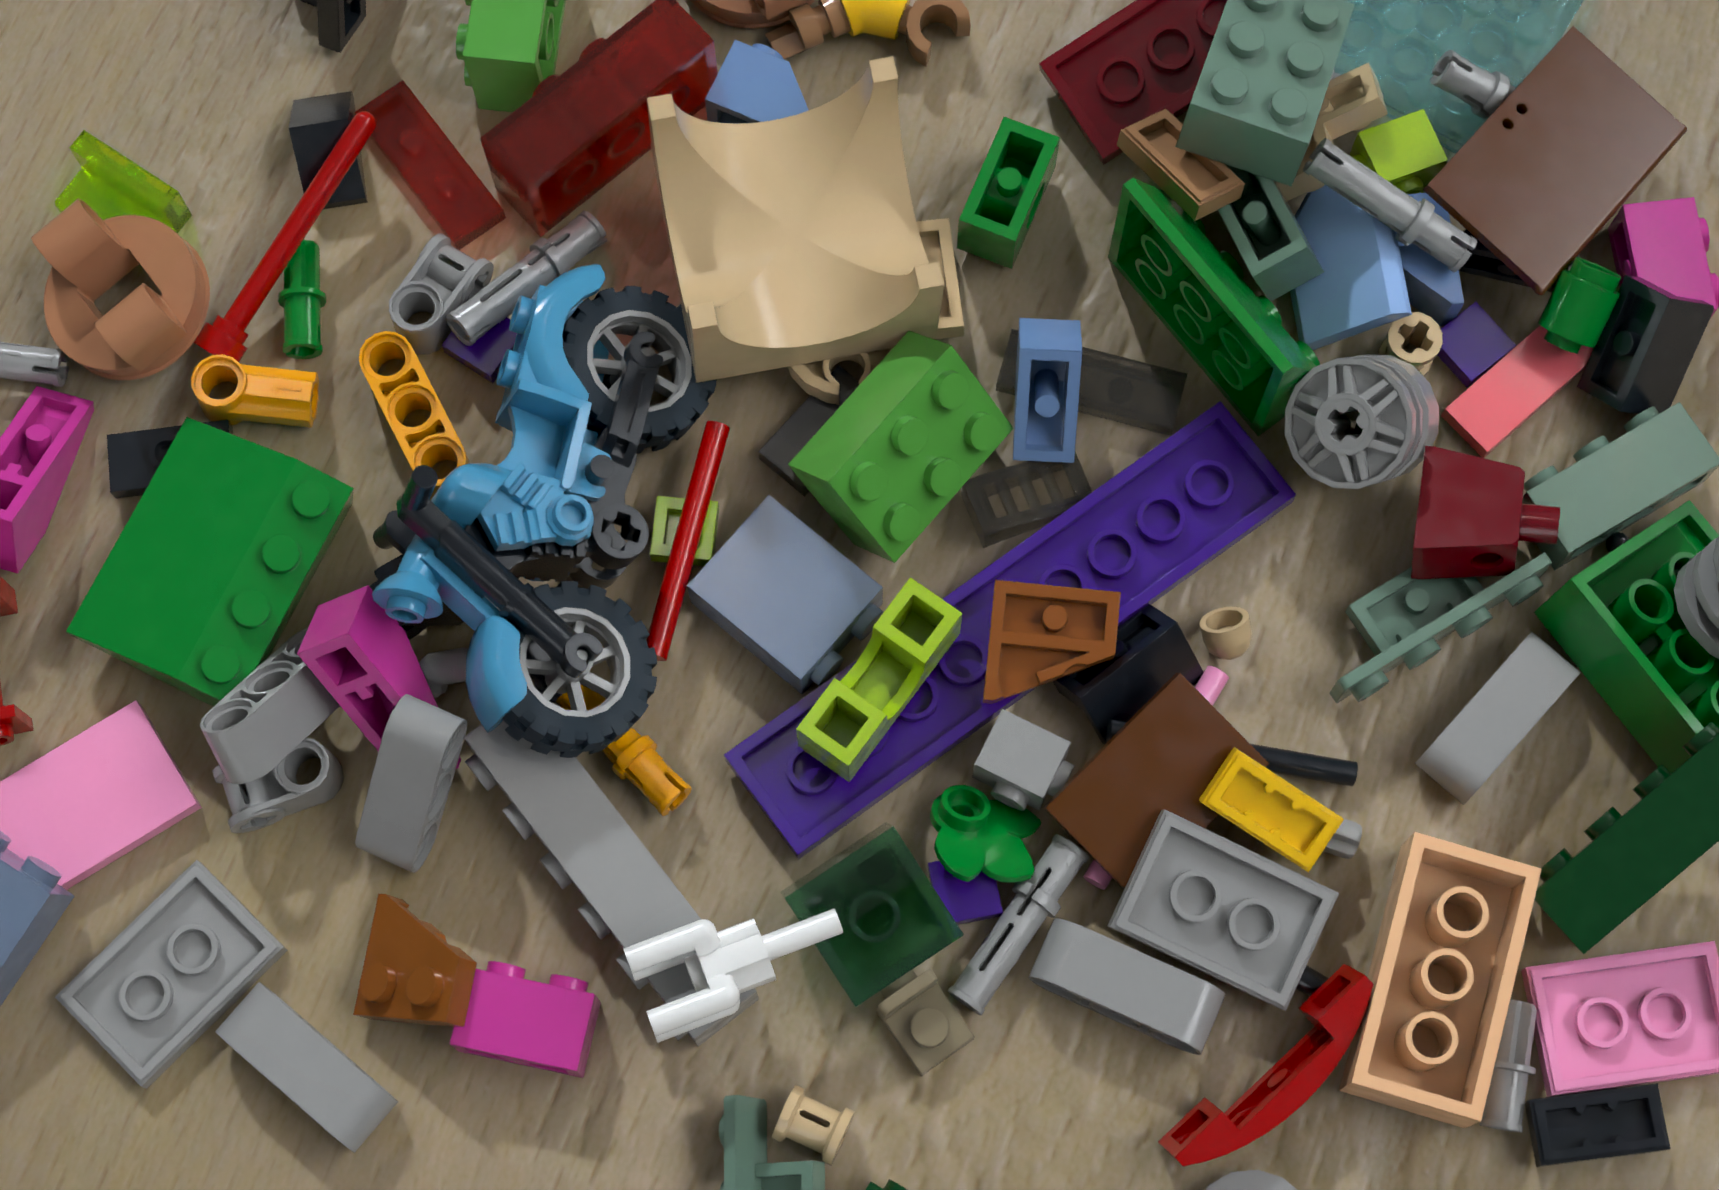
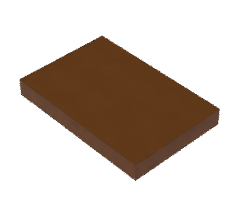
M1175 673L1042 808L1124 890L1161 810L1165 809L1206 828L1219 814L1202 804L1199 798L1233 747H1236L1265 767L1269 763L1181 673Z

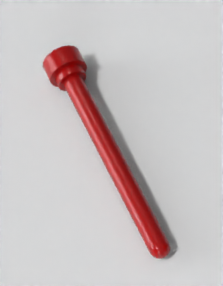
M361 111L353 117L224 318L217 315L212 325L206 322L193 343L212 355L223 354L233 357L238 362L241 360L248 349L243 345L249 334L244 332L374 132L376 119L371 113Z

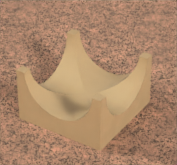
M893 56L869 60L868 67L860 80L848 91L830 102L797 115L771 121L739 124L711 122L693 117L682 111L675 104L672 94L647 98L653 165L696 383L891 349L908 331L936 340L944 281L940 263H929L914 214L902 147L898 107V75Z

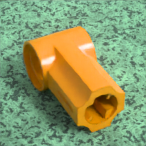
M223 354L211 355L201 360L193 370L191 388L205 417L210 421L228 419L232 425L242 421L308 428L313 426L319 402V376L317 372L242 365L233 357ZM222 382L237 384L236 391L225 399L217 400L209 397L211 390L217 384Z

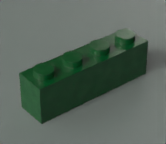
M1710 722L1682 746L1691 757L1670 773L1661 764L1632 789L1641 799L1629 810L1621 815L1612 806L1583 832L1592 841L1574 857L1563 848L1541 867L1540 879L1543 883L1537 888L1534 900L1583 954L1589 951L1719 841V728L1713 722Z

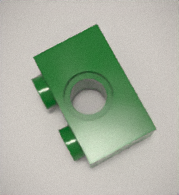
M1003 117L959 218L957 249L1004 267L1013 268L1056 168L1060 137Z

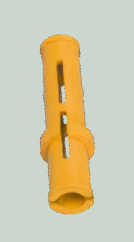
M580 684L587 710L601 705L606 700L602 695ZM563 693L555 702L561 708L571 710L568 693ZM631 727L616 742L610 743L602 751L614 764L612 771L621 780L628 778L649 799L648 801L662 816H666L670 810L674 811L684 802L691 793L692 788L655 751L657 744L648 735L641 736Z

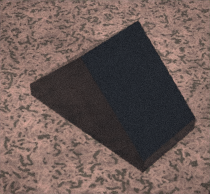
M352 91L293 100L289 132L303 193H305L345 129L356 115ZM361 152L324 209L368 202Z

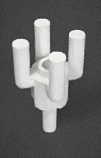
M835 909L828 910L761 936L754 918L718 932L711 921L700 919L623 948L635 981L685 963L695 993L646 1011L657 1043L734 1014L740 1006V993L776 980L771 960L843 933V929Z

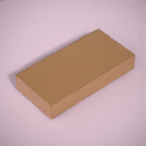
M1167 109L1121 129L1117 146L1194 221L1241 198L1245 183L1224 163L1175 147L1183 124Z

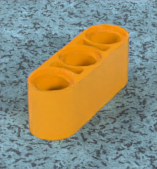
M390 331L375 333L365 340L359 353L361 370L412 471L421 465L432 468L436 463L443 460H453L457 463V467L470 463L456 431L408 340L404 336ZM401 359L405 361L401 370L396 374L390 376L378 374L381 365L388 360ZM424 409L431 412L428 420L420 426L407 427L403 425L406 416L414 410ZM445 478L437 480L436 486L433 490L430 500L433 498V496L435 495V493L437 492Z

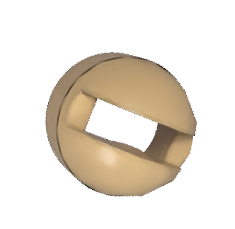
M1240 607L1218 608L1210 611L1200 620L1203 642L1209 653L1217 658L1232 660L1241 657L1249 648L1252 639V627L1249 614L1245 609Z

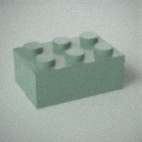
M1227 0L1175 147L1292 187L1309 146L1355 4L1344 0Z

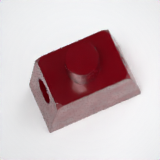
M1425 446L1411 578L1440 579L1507 576L1515 570L1518 541L1546 544L1557 543L1560 507L1522 503L1525 471L1518 466L1435 446Z

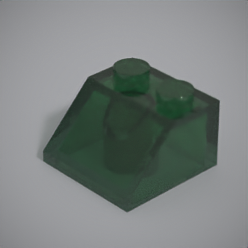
M887 822L780 892L798 921L835 909L843 933L814 945L855 1007L964 935L895 827Z

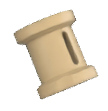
M1412 312V315L1392 322L1387 338L1382 342L1378 355H1392L1412 364L1425 376L1443 344L1442 331L1438 323L1430 316L1421 312ZM1408 343L1416 347L1412 353L1403 350Z
M795 1085L779 1116L772 1139L782 1142L788 1138L821 1153L822 1162L832 1165L851 1125L855 1111L846 1107L839 1112L805 1096V1088Z

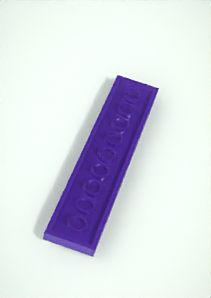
M1219 401L943 598L944 601L962 613L960 634L850 782L798 746L796 728L832 680L836 678L841 681L857 660L725 753V761L799 860L997 717L1002 709H1008L1035 689H1030L993 704L983 703L995 580L1121 592L1118 626H1120L1148 604L1156 602L1294 501L1296 493L1221 401Z

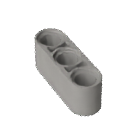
M308 628L299 631L289 638L201 719V730L227 782L245 784L265 776L340 707L337 701L297 655Z
M1531 632L1415 764L1464 805L1581 672L1536 634Z
M405 694L399 700L388 719L381 740L356 835L355 845L357 848L412 873H416L421 868L432 849L439 830L465 738L467 720L409 694Z
M1059 918L1053 919L1028 977L1033 983L1058 996L1170 1046L1196 1055L1202 1053L1226 996L1225 992L1203 979L1081 925Z
M261 982L257 983L215 1031L229 1046L333 1137L354 1153L398 1103L388 1091Z

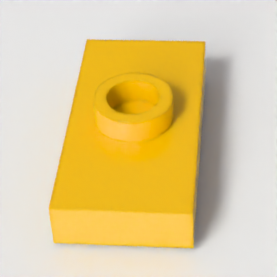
M1233 747L1199 798L1202 804L1308 873L1344 820L1340 815L1236 747Z

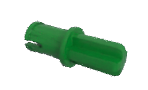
M303 240L284 269V290L278 294V303L284 308L283 353L294 359L316 358L323 352V346L321 345V308L325 306L327 300L325 293L320 290V248L312 240Z

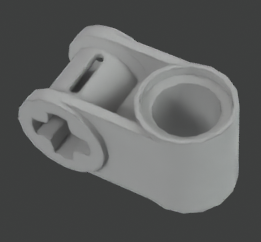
M442 233L436 234L429 240L421 251L415 265L400 286L393 292L389 300V313L396 333L408 340L417 355L431 354L442 347V343L452 331L447 323L446 315L467 302L490 283L494 271L492 262L485 258L475 260L452 247L451 239ZM417 312L433 314L423 324L412 325L406 323L408 318Z
M305 738L273 770L252 782L232 784L227 782L219 765L212 770L215 782L224 786L233 815L228 820L230 830L233 833L255 831L272 825L283 817L325 803L335 797L341 789L344 779L343 767L338 758L315 739ZM310 758H320L322 767L317 778L309 784H297L296 774L300 765Z

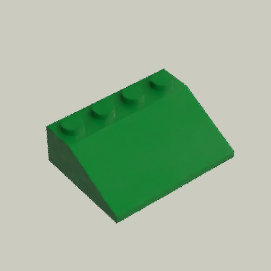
M1131 178L1122 187L1108 258L1255 434L1260 436L1285 417V408L1295 385L1313 367L1320 365L1316 354L1305 342L1301 340L1295 342L1283 328L1281 316L1274 304L1263 295L1257 297L1243 281L1242 269L1233 256L1224 250L1219 252L1205 236L1206 230L1201 219L1194 221L1163 190L1136 178Z
M186 417L72 619L66 633L214 707L271 655L353 504L354 488L298 459Z
M1690 500L1569 579L1534 611L1535 615L1657 767L1663 764L1670 773L1691 757L1682 746L1710 722H1713L1719 728V659L1709 654L1690 635L1678 613L1674 594L1678 571L1712 540L1719 536Z

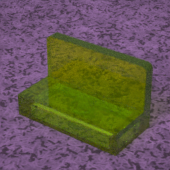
M83 130L69 147L80 164L81 169L55 200V206L60 212L80 198L92 207L103 220L122 215L145 216L164 223L177 234L191 218L192 214L179 191L87 131Z

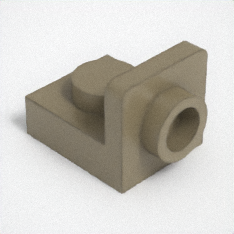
M931 968L918 977L912 969L897 976L881 989V993L886 999L877 1005V1014L921 1077L974 1040V1035L937 984L938 978Z

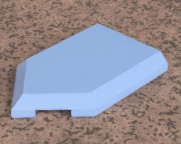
M1327 185L1316 191L1307 192L1295 214V218L1324 273L1290 291L1299 340L1305 342L1312 350L1412 315L1398 240H1396V232Z

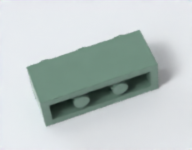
M1225 164L1245 185L1240 199L1218 210L1252 277L1267 298L1273 301L1324 273L1288 202H1286L1280 192L1276 181Z
M1680 402L1659 413L1655 406L1644 410L1624 425L1626 434L1610 443L1605 436H1601L1585 445L1573 455V458L1576 460V463L1561 472H1558L1554 466H1550L1524 483L1526 493L1523 496L1522 503L1560 507L1557 543H1536L1542 553L1545 552L1552 561L1551 567L1554 571L1604 542L1611 534L1621 532L1705 482L1719 467V456Z

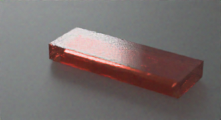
M403 80L354 112L356 115L358 112L367 111L375 117L376 128L370 136L442 232L451 239V243L456 249H462L506 219L502 207Z

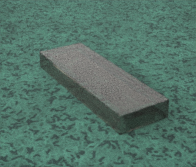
M1011 329L996 383V391L1015 396L1018 330ZM1082 347L1078 412L1171 436L1187 373Z

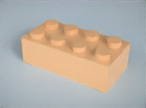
M1414 832L1403 843L1397 859L1368 974V979L1374 985L1362 1022L1350 1045L1339 1091L1464 1129L1481 1122L1541 868L1418 832Z

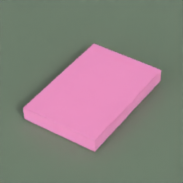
M136 700L0 781V831L11 839L7 848L23 860H26L28 856H33L53 867L62 876L57 884L66 890L202 808L142 705Z
M1715 941L1531 966L1521 970L1527 1002L1535 1005L1537 1009L1534 1037L1547 1097L1719 1074V957Z

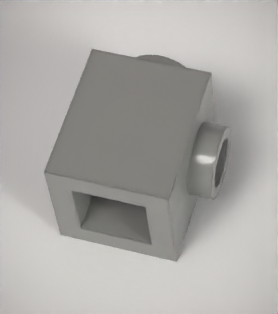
M1002 709L974 763L972 778L992 787L993 789L990 794L996 800L1011 808L1024 811L1026 806L1029 805L1040 811L1047 795L1053 797L1070 778L1075 765L1065 761L1071 742Z

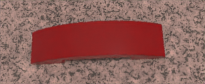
M1343 964L1298 1007L1314 1027L1227 1111H1221L1204 1097L1158 1143L1184 1167L1229 1154L1248 1145L1278 1126L1317 1091L1338 1065L1360 1027L1374 984L1365 974Z

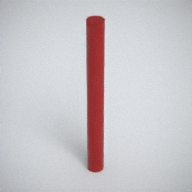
M706 422L648 631L649 636L646 639L648 648H655L657 661H666L730 431V427L721 422Z

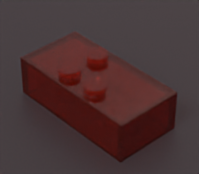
M655 0L607 39L599 38L590 43L581 53L579 61L561 75L554 74L544 79L533 92L532 98L480 138L497 191L530 227L542 237L652 149L647 105L648 97L672 94L675 104L691 116L706 106L705 98L718 74L714 40L676 0Z

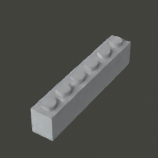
M504 720L489 733L486 732L481 724L465 736L466 743L474 753L465 763L487 791L498 785L507 796L511 804L502 811L522 838L526 840L535 833L549 853L543 856L540 861L563 890L573 883L587 902L578 908V911L600 940L611 932L620 946L626 948L701 919L576 757H560V751L551 750L546 755L530 749L531 742L524 738L517 741L505 731L508 725ZM625 953L616 959L639 990L650 983L664 1003L662 1005L695 993L685 963L635 981ZM756 989L740 993V1006L734 1014L677 1035L675 1038L679 1041L689 1034L699 1047L759 1000Z

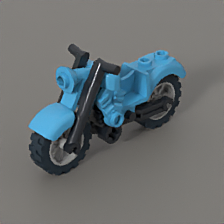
M599 264L580 266L567 271L547 286L539 285L531 298L520 295L516 302L509 326L510 331L517 333L513 351L507 349L497 376V385L505 387V391L495 423L513 432L511 451L505 460L497 466L488 463H468L455 468L445 478L431 501L430 497L438 480L437 473L426 465L416 467L410 476L405 491L397 499V510L389 512L384 523L373 533V540L379 548L390 549L395 547L404 555L397 572L385 578L372 592L373 601L385 609V613L390 618L404 623H421L424 619L438 617L443 612L442 602H444L475 631L471 637L466 656V685L470 702L486 732H491L504 720L508 725L505 731L517 741L524 738L532 743L530 749L546 755L551 750L560 751V757L564 758L577 757L582 752L587 751L589 754H594L605 749L610 743L616 742L641 718L649 706L647 700L654 693L657 677L652 676V669L657 665L655 648H648L646 638L649 636V632L641 620L636 623L629 614L632 610L630 606L620 598L615 602L606 597L607 590L605 588L611 586L626 567L643 551L648 542L649 531L645 519L636 509L625 504V493L636 465L637 454H640L648 447H651L652 452L667 447L672 440H679L708 407L709 403L707 401L714 393L717 382L716 379L696 383L681 304L678 307L667 302L669 296L655 290L651 294L642 293L641 287L625 286L620 292H615L614 288L598 292L605 281V273ZM598 292V294L593 300H590L588 298ZM615 334L634 337L625 348ZM652 345L659 352V354H655L654 350L650 346ZM609 352L615 360H607ZM667 364L672 376V382L657 375L659 367ZM653 390L668 398L663 403L650 406ZM614 524L622 526L620 533L616 530ZM593 561L599 566L604 567L602 571L593 569ZM570 575V577H571V579H572L573 581H565V580H566V579L568 578V576ZM523 577L530 581L541 582L555 579V582L560 583L554 588H550L549 584L534 588L529 583L523 584L519 578ZM606 661L610 669V682L589 672L592 666ZM580 684L606 697V700L601 705L587 710ZM563 693H568L571 710H565L553 703Z

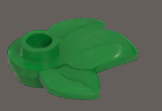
M968 785L950 786L933 801L930 810V821L938 832L934 850L938 860L954 877L969 882L978 876L981 871L988 877L1001 882H1021L1033 877L1034 865L1032 858L1021 840L1035 833L1041 826V820L1026 808L1024 811L1011 808L998 800H989L983 792Z

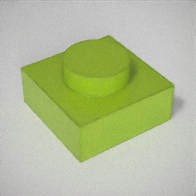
M657 496L650 548L651 561L668 563L685 498ZM710 501L693 565L705 566L714 556L719 516L718 501Z

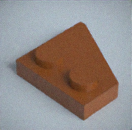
M995 580L983 703H996L1113 659L1116 653L1121 592Z
M378 893L353 1015L370 1020L464 1027L477 962L459 947L449 945L445 935L431 923L419 920L407 909L409 904L403 899Z

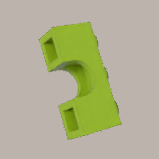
M910 577L874 624L870 641L854 666L841 681L836 678L832 680L796 728L798 746L850 782L960 634L962 613Z

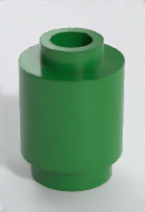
M1576 257L1570 270L1562 271L1538 321L1539 325L1548 330L1544 339L1563 350L1578 354L1582 345L1594 348L1620 296L1616 288L1621 276L1598 264Z

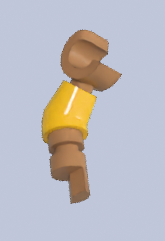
M818 0L819 5L814 8L805 3L789 10L788 14L791 23L765 34L769 46L776 50L785 60L824 43L823 36L831 33L833 38L849 32L852 37L865 33L896 40L900 33L906 36L908 51L915 61L927 67L931 57L932 42L921 33L923 28L936 22L944 23L954 31L956 37L970 36L971 23L969 11L961 0H917L913 6L909 5L910 0Z

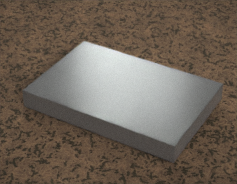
M1163 809L1154 824L1108 923V927L1286 1011L1339 893Z
M196 860L65 986L55 998L141 1087L147 1089L288 950L201 862Z

